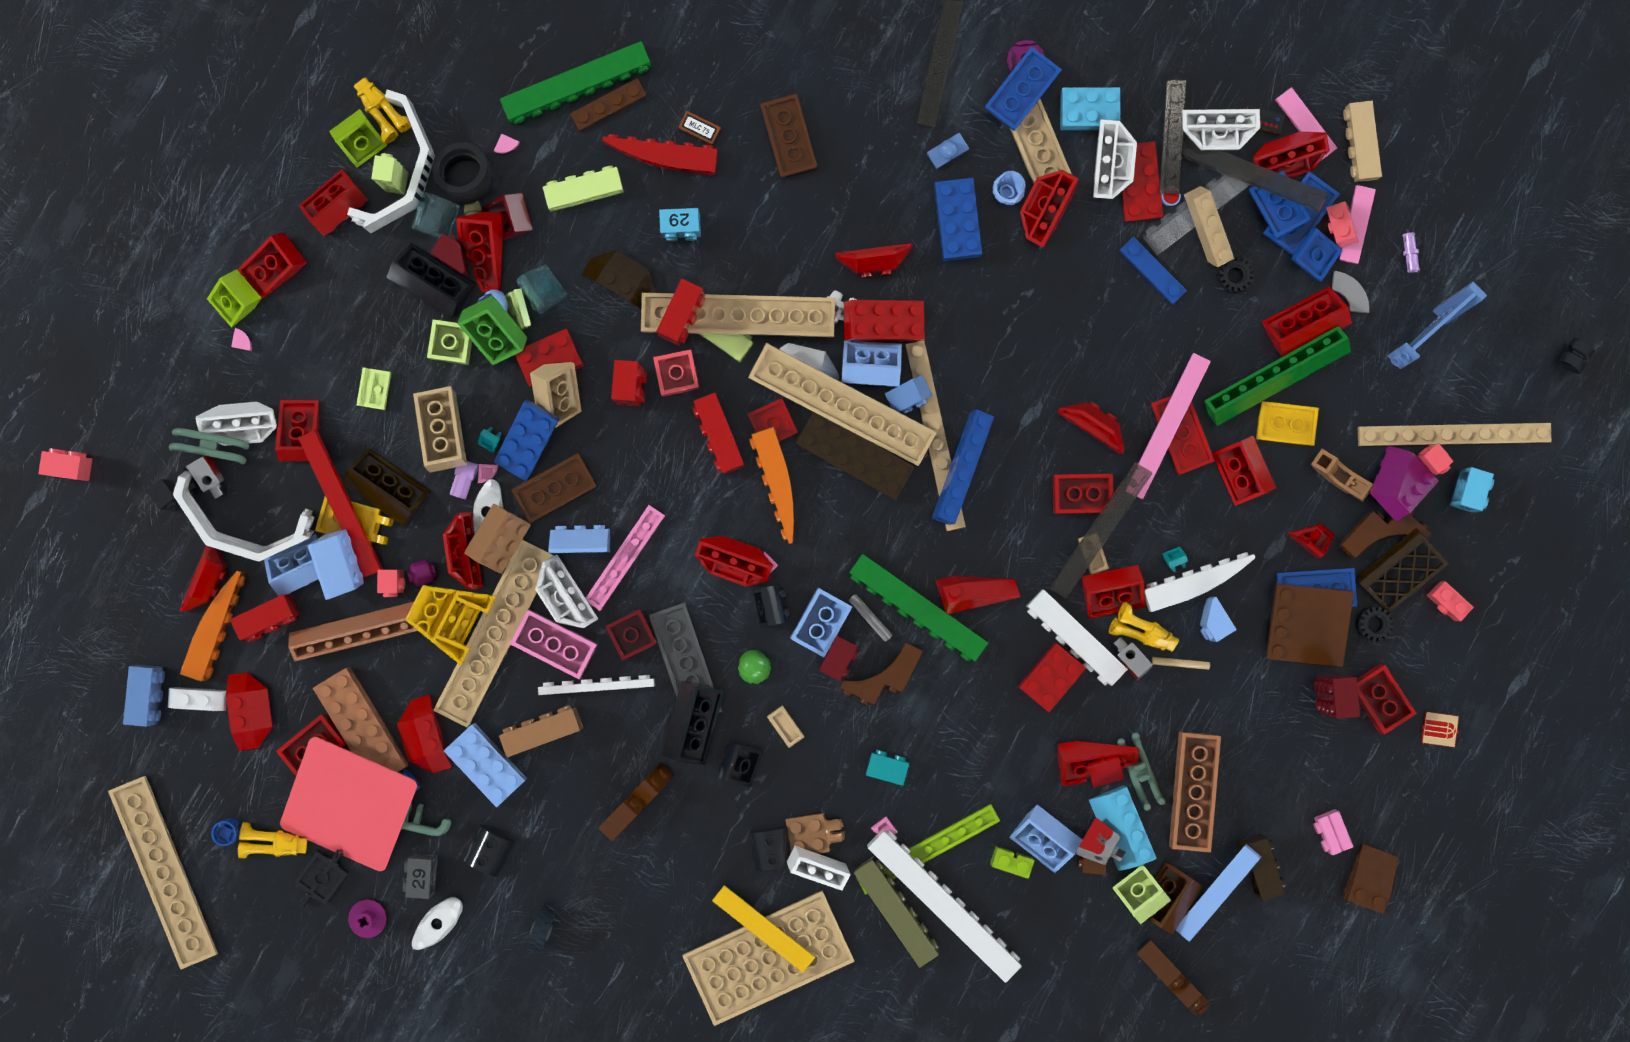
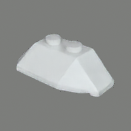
M1260 109L1182 110V128L1200 150H1240L1260 129Z
M1100 120L1094 173L1093 197L1113 199L1131 184L1134 179L1137 142L1120 121Z
M787 343L780 348L781 351L839 380L840 375L825 351Z
M259 402L218 405L195 418L200 432L237 438L248 443L263 442L277 427L273 409Z
M555 555L544 561L541 565L535 590L557 623L585 628L598 620V617L559 556Z

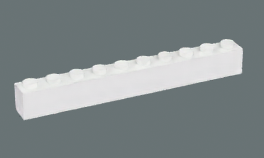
M882 829L867 844L868 849L1006 983L1022 967L1019 962L1020 957L1014 951L1010 953L1005 948L1007 945L1000 938L996 940L991 935L993 931L986 924L982 926L978 922L980 918L972 910L968 912L964 908L966 906L960 898L957 897L955 899L950 895L952 891L945 884L941 886L937 882L939 878L931 870L927 872L923 868L925 864L918 857L914 859L909 854L911 851L905 844L899 845L895 841L897 837L890 830L886 832Z

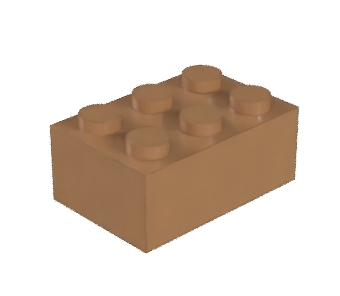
M493 503L464 554L502 574L531 524Z

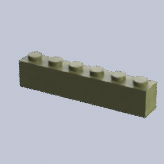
M873 856L856 867L853 873L916 964L921 968L939 955L938 949L940 946L934 938L931 939L927 934L929 930L926 925L918 921L916 918L918 914L912 906L909 908L905 901L907 899L901 890L897 891L894 886L896 883L892 876L886 875L883 870L885 869L880 859L876 860Z

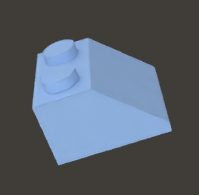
M1209 596L1206 598L1200 623L1202 629L1200 631L1206 640L1218 642L1236 631V628L1217 597Z

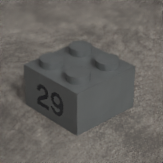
M414 854L408 858V861H405L404 872L407 873V880L403 882V892H406V898L429 899L435 894L438 855Z

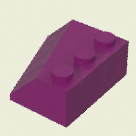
M1387 446L1385 457L1380 464L1381 469L1379 474L1376 475L1370 494L1397 522L1410 514L1439 480L1413 452Z

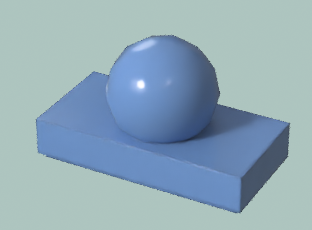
M958 133L928 151L927 155L937 170L968 151L969 147L961 134Z

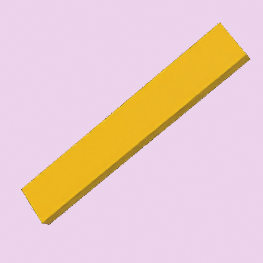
M724 885L712 901L802 973L815 959V956Z

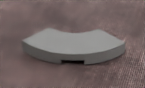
M1334 271L1332 290L1345 298L1349 312L1369 313V301L1363 287L1353 277Z

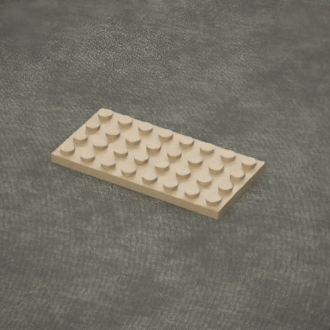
M823 890L765 916L815 956V959L804 973L744 926L682 955L714 1026L855 962Z

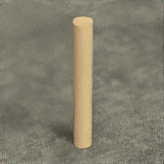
M1152 657L1151 659L1153 665L1207 670L1210 668V662L1160 657Z

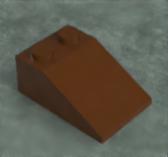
M1361 844L1342 898L1384 914L1391 895L1399 857Z

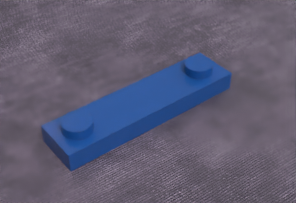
M1134 236L1119 250L1172 305L1187 291Z

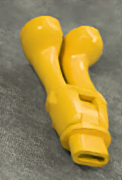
M363 78L354 85L358 92L357 95L365 106V111L370 113L382 130L381 139L384 144L393 142L398 137V132L379 111L381 108L390 117L399 132H406L412 127L408 117L401 116L385 98V94L377 89L373 82L370 83L367 78Z
M1126 602L1122 604L1118 618L1113 619L1109 628V634L1131 637L1143 642L1144 645L1161 648L1163 651L1167 649L1172 652L1179 642L1178 638L1174 637L1171 632H1168L1158 623L1148 622L1135 616L1132 612V606ZM1124 623L1129 624V625H1132V626H1135V627L1140 628V629H1142V630H1145V632L1143 633V632H1140V631H1138V630H1135V629H1133V628H1131V627L1125 625Z
M242 822L239 840L245 841L239 842L238 858H247L249 854H271L276 857L292 854L297 856V853L306 854L307 838H299V835L294 836L284 833L282 830H278V832L257 831L252 829L250 823ZM246 841H270L273 842V845L252 844Z

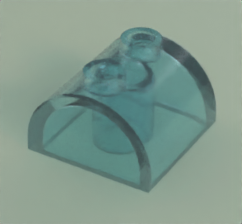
M423 192L410 229L437 239L440 238L442 233L448 236L460 206L442 197Z
M546 264L522 274L516 281L522 289L523 295L527 296L531 302L532 308L539 314L551 309L568 296Z

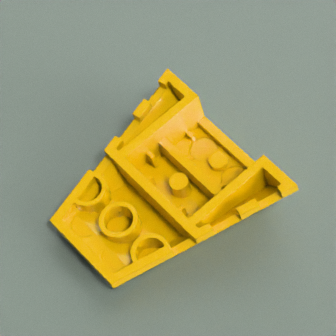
M423 585L405 621L458 664L462 665L470 649L464 645V642L480 611L488 614L496 596Z

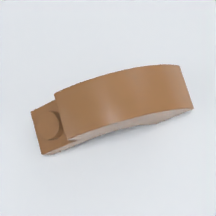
M1321 449L1311 464L1330 483L1362 502L1372 489L1373 484L1348 469L1337 457Z

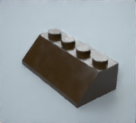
M369 448L347 469L342 480L343 485L403 526L415 516L431 492Z

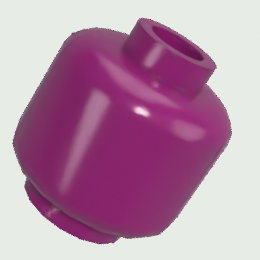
M427 560L412 563L410 571L407 572L409 582H414L416 587L432 584L434 578L437 577L433 563H429Z

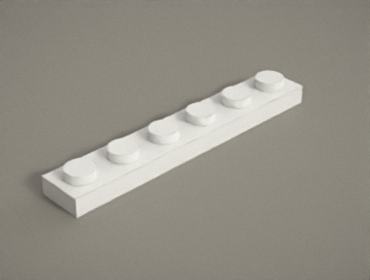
M639 675V679L631 680V676L619 677L620 681H612V678H600V682L594 683L593 679L581 680L580 684H574L573 680L562 681V685H554V682H545L543 686L538 687V695L654 687L655 678H650V675Z

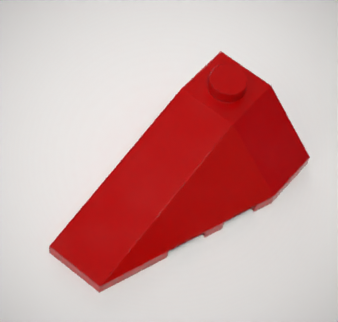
M480 212L457 217L458 237L465 246L467 259H470L473 265V273L481 292H488L489 290L500 291L503 244L501 213Z
M950 576L936 580L946 614L1020 597L1015 579Z
M1080 741L1058 744L1057 757L1062 786L1087 782L1086 778L1090 777L1087 764L1100 761L1102 758L1107 759L1118 756L1121 769L1138 763L1139 749L1138 747Z

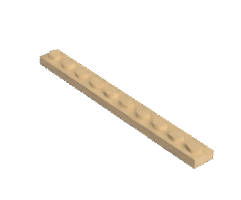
M923 340L905 344L912 378L923 375L933 395L926 399L927 403L920 406L919 409L923 425L937 432L928 450L938 495L940 496L952 463L926 346ZM962 508L956 524H945L946 531L966 527Z
M1551 423L1358 427V446L1551 442Z

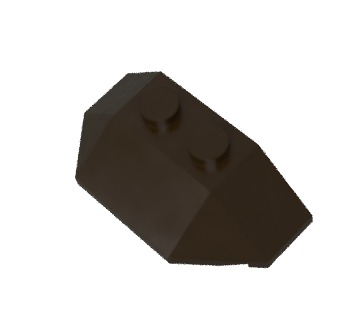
M617 250L592 257L582 272L583 276L640 310L642 308V293H656L650 270Z

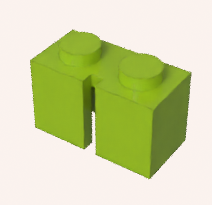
M996 846L990 865L1029 879L1035 860L1032 857L1017 852L1015 854L1016 858H1014L1013 851Z

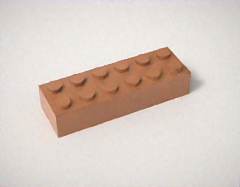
M351 667L341 670L313 688L351 752L396 772L410 765Z
M1179 731L1169 847L1172 849L1211 852L1221 736Z

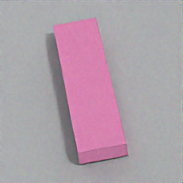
M1292 87L1275 99L1299 132H1325ZM1328 135L1327 137L1330 151L1327 153V155L1325 154L1322 159H1324L1326 156H1328L1330 153L1337 149L1336 145L1333 143V141L1330 139Z
M1359 185L1355 186L1350 213L1359 242L1341 248L1343 251L1339 255L1338 260L1353 264L1359 263L1376 189Z

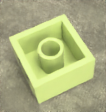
M433 320L427 358L469 365L472 340L457 323Z
M1144 865L1138 867L1113 887V890L1140 924L1171 901Z

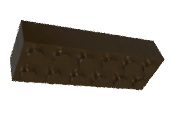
M815 412L812 413L795 443L802 449L894 501L897 500L915 468L867 439Z

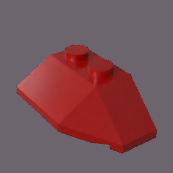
M1300 131L1265 143L1253 156L1256 175L1268 179L1284 171L1287 178L1290 179L1312 171L1324 155H1327L1330 151L1327 133Z
M1064 170L1037 177L1020 211L1026 239L1041 247L1046 245L1074 195L1079 178Z
M912 243L837 252L836 260L857 276L862 275V278L873 277L874 273H881V276L890 275L912 250Z
M1086 402L1058 409V414L1117 453L1122 454L1125 451L1120 424L1116 422L1117 418L1110 413L1104 414L1101 412V408L1095 403L1091 402L1089 404Z
M472 512L457 513L443 533L448 573L468 590L483 588L479 563L464 554L475 535Z
M723 535L701 538L695 553V557L700 560L701 564L710 574L743 586L767 582L773 564L759 548Z
M206 545L179 611L188 612L212 602L220 592V588H218L220 582L224 581L227 575V564L220 549Z
M249 672L228 675L226 699L230 729L238 751L259 748L273 728L268 688Z
M429 694L411 700L397 726L408 761L425 770L436 773L452 768L450 757L444 752L447 747L436 712L433 711L434 705Z

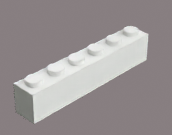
M1042 589L1027 604L1026 607L1029 608L1027 612L1034 619L1038 617L1043 622L1041 626L1049 633L1053 631L1057 635L1055 639L1061 645H1068L1071 648L1069 652L1076 659L1080 657L1085 662L1083 665L1090 672L1094 670L1099 675L1097 679L1105 686L1107 683L1112 686L1128 670L1045 590Z

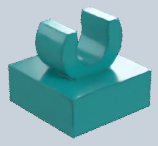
M489 427L487 430L483 429L480 433L477 444L494 453L498 448L501 432L495 436L491 433L493 428Z
M1180 546L1162 553L1165 562L1173 572H1176L1175 567L1181 565L1182 568L1186 567L1185 562H1188V559Z

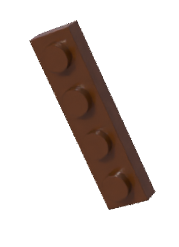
M638 78L570 114L578 130L582 131L647 97Z

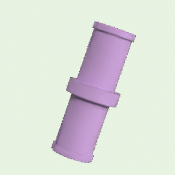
M1415 233L1403 234L1405 248L1403 255L1406 256L1407 273L1420 271L1417 255L1419 254V249L1416 248Z

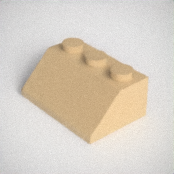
M574 363L544 364L530 373L535 404L560 418L556 427L582 412Z

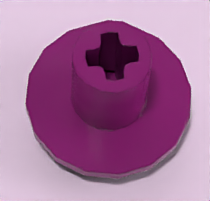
M369 899L356 903L350 910L348 917L351 930L363 938L377 936L383 931L387 921L386 911L382 905L375 900Z

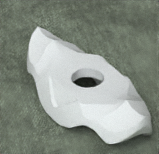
M494 479L487 480L475 499L472 513L475 533L485 518L481 514L483 507L489 506L491 508L494 503L503 508L501 487Z
M449 897L431 908L415 931L412 939V948L415 950L425 949L441 941L456 925L463 909L462 902L456 897ZM438 918L442 921L440 929L432 927L433 919Z

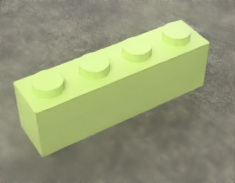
M382 153L381 156L375 155L371 179L386 192L405 195L408 171L397 159L393 158V155Z
M606 166L602 168V171L596 173L592 170L583 173L584 176L577 178L576 175L566 177L565 181L562 182L557 180L547 182V186H543L548 209L552 212L623 193L624 189L618 168Z
M700 334L739 362L742 361L753 345L750 335Z

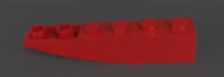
M608 134V137H603L602 139L605 145L644 163L675 171L716 175L718 151L711 145H703L702 148L695 147L693 143L676 145L674 141H665V143H657L655 139L639 141L637 137L628 136L627 139H621L618 135Z

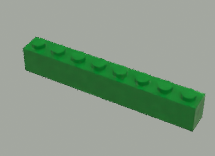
M640 41L502 97L500 101L509 122L519 124L525 121V118L528 116L536 117L541 115L543 110L548 108L550 110L556 109L560 106V103L565 101L568 103L573 102L582 94L590 95L597 88L612 86L614 81L619 79L620 81L627 80L631 77V74L636 72L638 74L644 73L649 70L651 63L643 43Z
M1339 326L1206 399L1205 405L1208 415L1219 426L1351 352L1349 338Z
M864 554L860 556L849 573L852 574L850 578L858 584L861 582L866 584V590L873 595L878 593L883 596V602L890 607L892 604L899 608L897 612L907 618L909 615L914 618L913 623L921 629L924 626L930 630L928 634L938 640L941 637L946 641L945 646L952 651L955 648L962 652L960 656L968 662L971 659L976 661L987 646V641L946 614V612Z

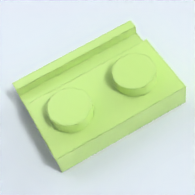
M515 289L506 294L510 317L521 330L531 326L522 289Z
M363 368L356 405L385 410L392 373Z

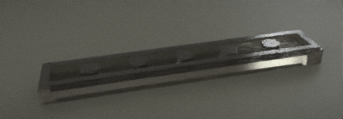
M1186 80L1167 81L1160 184L1161 195L1180 194L1184 144L1182 110H1186Z

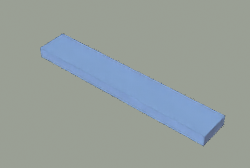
M1246 844L1187 913L1176 931L1190 942L1259 861L1261 856Z

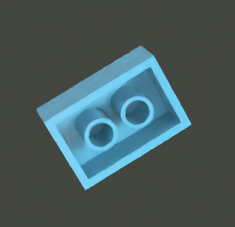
M1120 87L1062 88L1060 92V130H1099L1100 120L1120 121Z

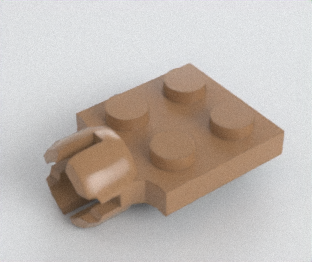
M824 813L785 819L791 852L794 846L817 854L830 852V844L842 842L845 838V831L834 832V830L842 829L841 827H844L840 819L827 820Z

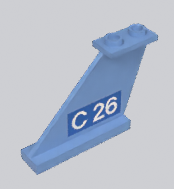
M1472 282L1449 297L1433 310L1438 317L1410 344L1406 342L1388 354L1391 362L1402 369L1418 359L1420 355L1415 350L1441 326L1449 323L1481 302L1487 295Z

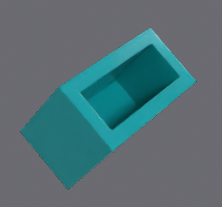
M876 750V753L871 752L866 776L903 786L909 767L906 757L895 755L894 758L889 757L887 752Z

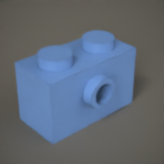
M923 375L913 378L885 393L891 408L903 414L911 412L914 405L920 407L926 404V399L933 396Z

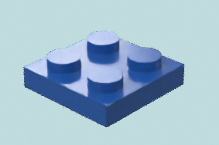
M1312 228L1291 260L1314 279L1321 282L1343 250L1317 228Z

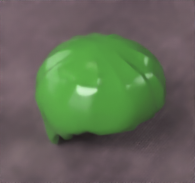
M749 650L740 657L739 675L749 684H759L770 675L771 663L762 652Z

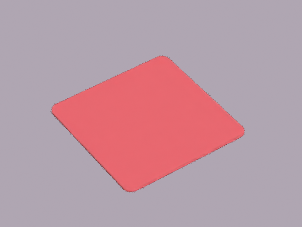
M312 737L308 742L280 825L284 830L292 834L307 838L308 841L333 852L339 849L341 850L340 852L344 853L343 856L374 870L383 871L386 869L416 792L417 783L412 778L328 741Z

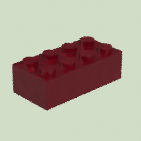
M1343 674L1316 676L1313 686L1318 696V699L1315 700V707L1319 714L1336 719L1360 717L1357 677Z

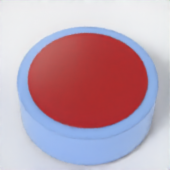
M1172 186L1165 188L1161 193L1162 203L1170 207L1176 205L1181 198L1180 191Z

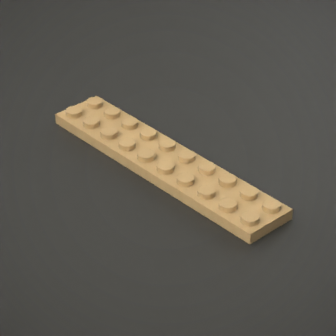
M642 293L641 332L657 333L656 330L674 294ZM704 294L706 300L702 308L698 307L696 311L697 319L694 325H689L687 329L689 333L834 337L835 298Z
M768 343L765 344L748 378L917 466L921 463L937 433Z
M522 539L493 593V596H496L488 614L483 612L466 645L470 649L462 665L457 663L433 711L467 728L470 726L511 646L510 643L526 611L530 608L537 595L535 589L541 565L554 555Z
M143 776L109 790V795L180 970L217 955V949L147 777Z

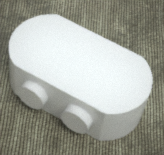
M169 688L168 708L226 711V690Z

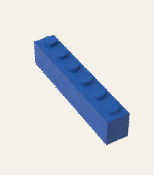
M980 410L970 412L932 519L947 525L956 524L994 416Z

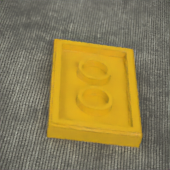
M1262 401L1260 402L1256 439L1314 446L1319 408Z

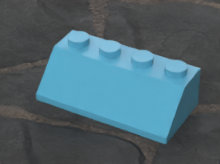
M1125 785L1089 799L1095 817L1121 837L1117 847L1126 851L1121 862L1113 858L1118 871L1138 867L1157 859Z

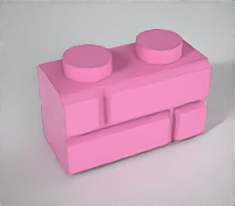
M1334 809L1314 818L1316 823L1313 825L1317 834L1321 833L1323 838L1321 845L1325 852L1335 855L1354 847L1338 810Z

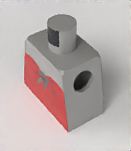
M203 456L186 466L203 492L209 489L215 499L225 493L219 484L224 481V478L212 457ZM207 476L211 477L212 482L208 480Z
M1121 637L1113 643V646L1119 652L1117 658L1137 681L1152 668L1153 664L1133 643L1128 645ZM1132 653L1134 658L1128 659L1126 654Z
M1095 818L1080 843L1076 854L1106 865L1110 857L1121 862L1126 851L1117 847L1121 837L1098 818Z

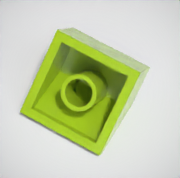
M360 109L329 131L335 142L356 168L387 146Z
M236 269L218 280L207 300L232 328L255 309L261 297Z

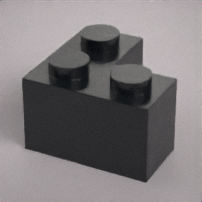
M181 468L167 480L160 479L146 490L159 509H172L174 511L180 507L173 496L178 476L185 470L189 471L188 469ZM192 476L189 492L194 497L200 487Z

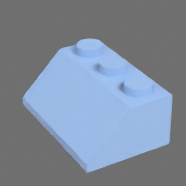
M844 341L842 382L899 386L902 344Z
M594 525V529H586V526H574V530H567V526H555V530H550L549 553L610 552V529H605V525Z
M346 529L326 533L307 545L326 600L355 590L364 584L363 575L360 572L357 557L354 554L351 539Z
M316 534L264 559L268 582L278 596L290 594L319 579L307 546L318 539Z
M817 588L792 632L790 639L825 657L852 606Z
M1036 805L1024 817L1009 837L1054 873L1075 855L1082 842L1081 838L1039 805Z

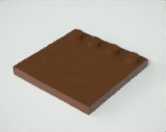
M1276 583L1266 659L1343 667L1354 592L1352 590Z

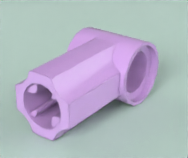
M467 461V465L456 467V476L450 495L462 499L467 498L471 483L478 471V464Z

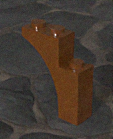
M1371 511L1346 535L1338 546L1351 558H1356L1366 547L1384 537L1408 535L1416 528L1426 539L1429 538L1431 533L1428 531L1429 528L1421 521L1418 522L1414 518L1415 514L1413 512L1397 522L1392 517L1384 522L1385 518L1377 511L1376 513Z
M905 642L895 660L880 673L862 680H843L840 688L843 689L842 693L850 697L854 694L860 697V702L869 706L870 703L875 705L885 684L888 685V690L896 694L898 691L903 692L923 651Z
M660 762L598 829L613 841L675 775Z
M1150 940L1137 953L1138 956L1196 1017L1205 1013L1210 1004L1207 999Z

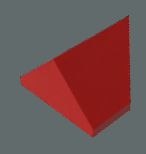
M1321 523L1286 533L1315 558H1322L1335 536L1334 533Z

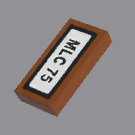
M686 111L678 129L713 146L721 127Z

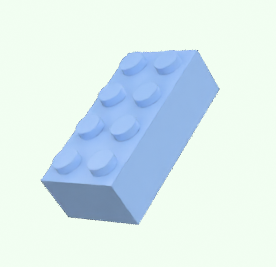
M476 723L469 726L444 750L452 761L496 807L527 780L525 775Z

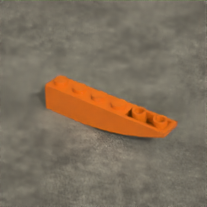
M774 427L752 433V438L749 441L752 449H757L759 456L755 458L758 467H763L765 474L762 475L765 486L769 485L771 493H768L771 505H776L777 511L774 513L777 522H782L784 529L780 531L783 540H788L790 544L793 543L794 526L791 484Z
M236 571L208 607L192 638L180 672L181 675L201 682L207 681V678L210 679L213 673L212 664L214 660H217L220 653L218 649L220 642H223L226 637V625L231 622L230 619L233 617L231 613L232 608L237 605L239 600L238 591L243 587L246 577H244L245 572Z

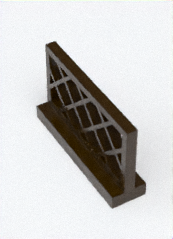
M1416 528L1362 572L1357 579L1361 586L1390 613L1449 563ZM1424 542L1427 546V554H1417V547ZM1404 557H1413L1412 566H1401L1402 559ZM1416 557H1426V567L1415 566ZM1430 558H1439L1442 562L1437 567H1429ZM1398 569L1397 579L1386 578L1387 571ZM1401 570H1411V579H1400ZM1424 570L1425 577L1421 580L1414 579V571ZM1374 582H1382V591H1373L1370 585ZM1386 582H1396V591H1385ZM1399 583H1410V589L1406 592H1399ZM1384 595H1395V601L1387 606L1384 602Z

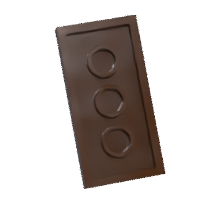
M797 94L761 103L760 107L780 178L816 169V160Z
M577 453L511 491L528 522L531 524L596 488L597 485L582 457Z

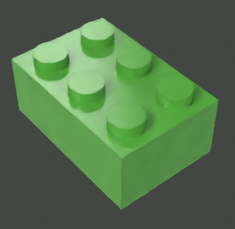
M493 295L464 309L457 323L492 365L523 351L527 340L524 332Z

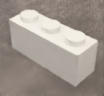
M794 846L787 860L791 873L839 890H843L851 875L846 863Z

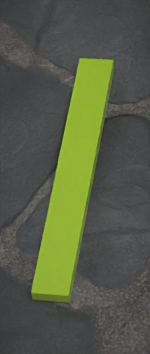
M989 804L910 847L911 852L909 854L914 859L918 857L925 863L1000 822L992 805ZM883 863L885 869L883 870L886 873V875H891L893 879L897 878V876ZM858 880V882H859V884H860L862 890L864 891L865 895L868 894V893L866 892V890L864 889V887L862 886V884L860 883V881Z

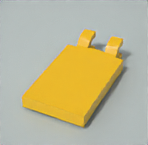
M325 496L315 531L324 534L340 531L341 527ZM351 501L371 545L372 542L387 545L389 537L378 535L380 524L392 526L394 519L381 516L380 509Z

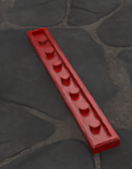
M317 429L298 437L341 530H347L363 576L367 577L378 572V570H382L381 563Z

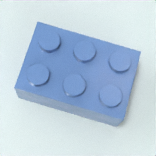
M149 665L129 666L123 719L124 725L147 727L156 725L160 721L161 710H159V703L163 699L161 684L165 680L163 667Z

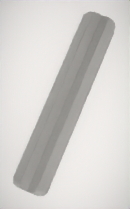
M854 594L849 599V602L885 642L892 637L890 631L858 595Z

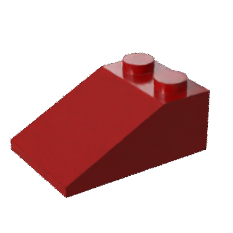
M285 232L271 235L237 270L245 277L253 289L257 291L262 300L294 276L307 262Z
M280 400L275 447L279 461H309L298 437L316 429L319 433V400Z

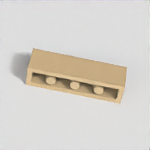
M1373 101L1349 103L1343 111V116L1348 125V128H1346V138L1350 141L1348 155L1350 159L1352 158L1351 176L1352 178L1354 177L1355 182L1378 180L1382 177Z
M1200 186L1184 194L1207 261L1219 267L1233 260L1234 256L1211 191Z

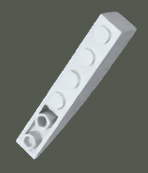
M1248 552L1237 555V559L1230 561V558L1218 561L1219 565L1214 567L1208 564L1200 567L1201 571L1194 573L1193 570L1183 572V577L1176 579L1175 576L1165 578L1164 583L1157 585V582L1145 585L1144 594L1148 611L1153 612L1190 600L1213 589L1242 570L1255 559V555H1248Z

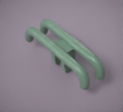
M184 428L172 430V435L175 437L186 436L201 439L199 447L182 443H171L169 450L172 452L177 450L236 461L240 464L246 463V458L242 455L219 451V443L234 445L247 450L249 443L244 440Z
M1133 733L1131 737L1134 747L1139 749L1140 762L1126 768L1144 810L1149 811L1151 805L1140 782L1148 780L1158 804H1165V799L1161 794L1141 744L1140 736L1138 733ZM1123 738L1118 739V745L1126 746Z
M411 802L401 829L430 836H440L449 830L451 826L450 819H443L439 828L420 825L423 804L418 805L413 823L409 822L412 809Z

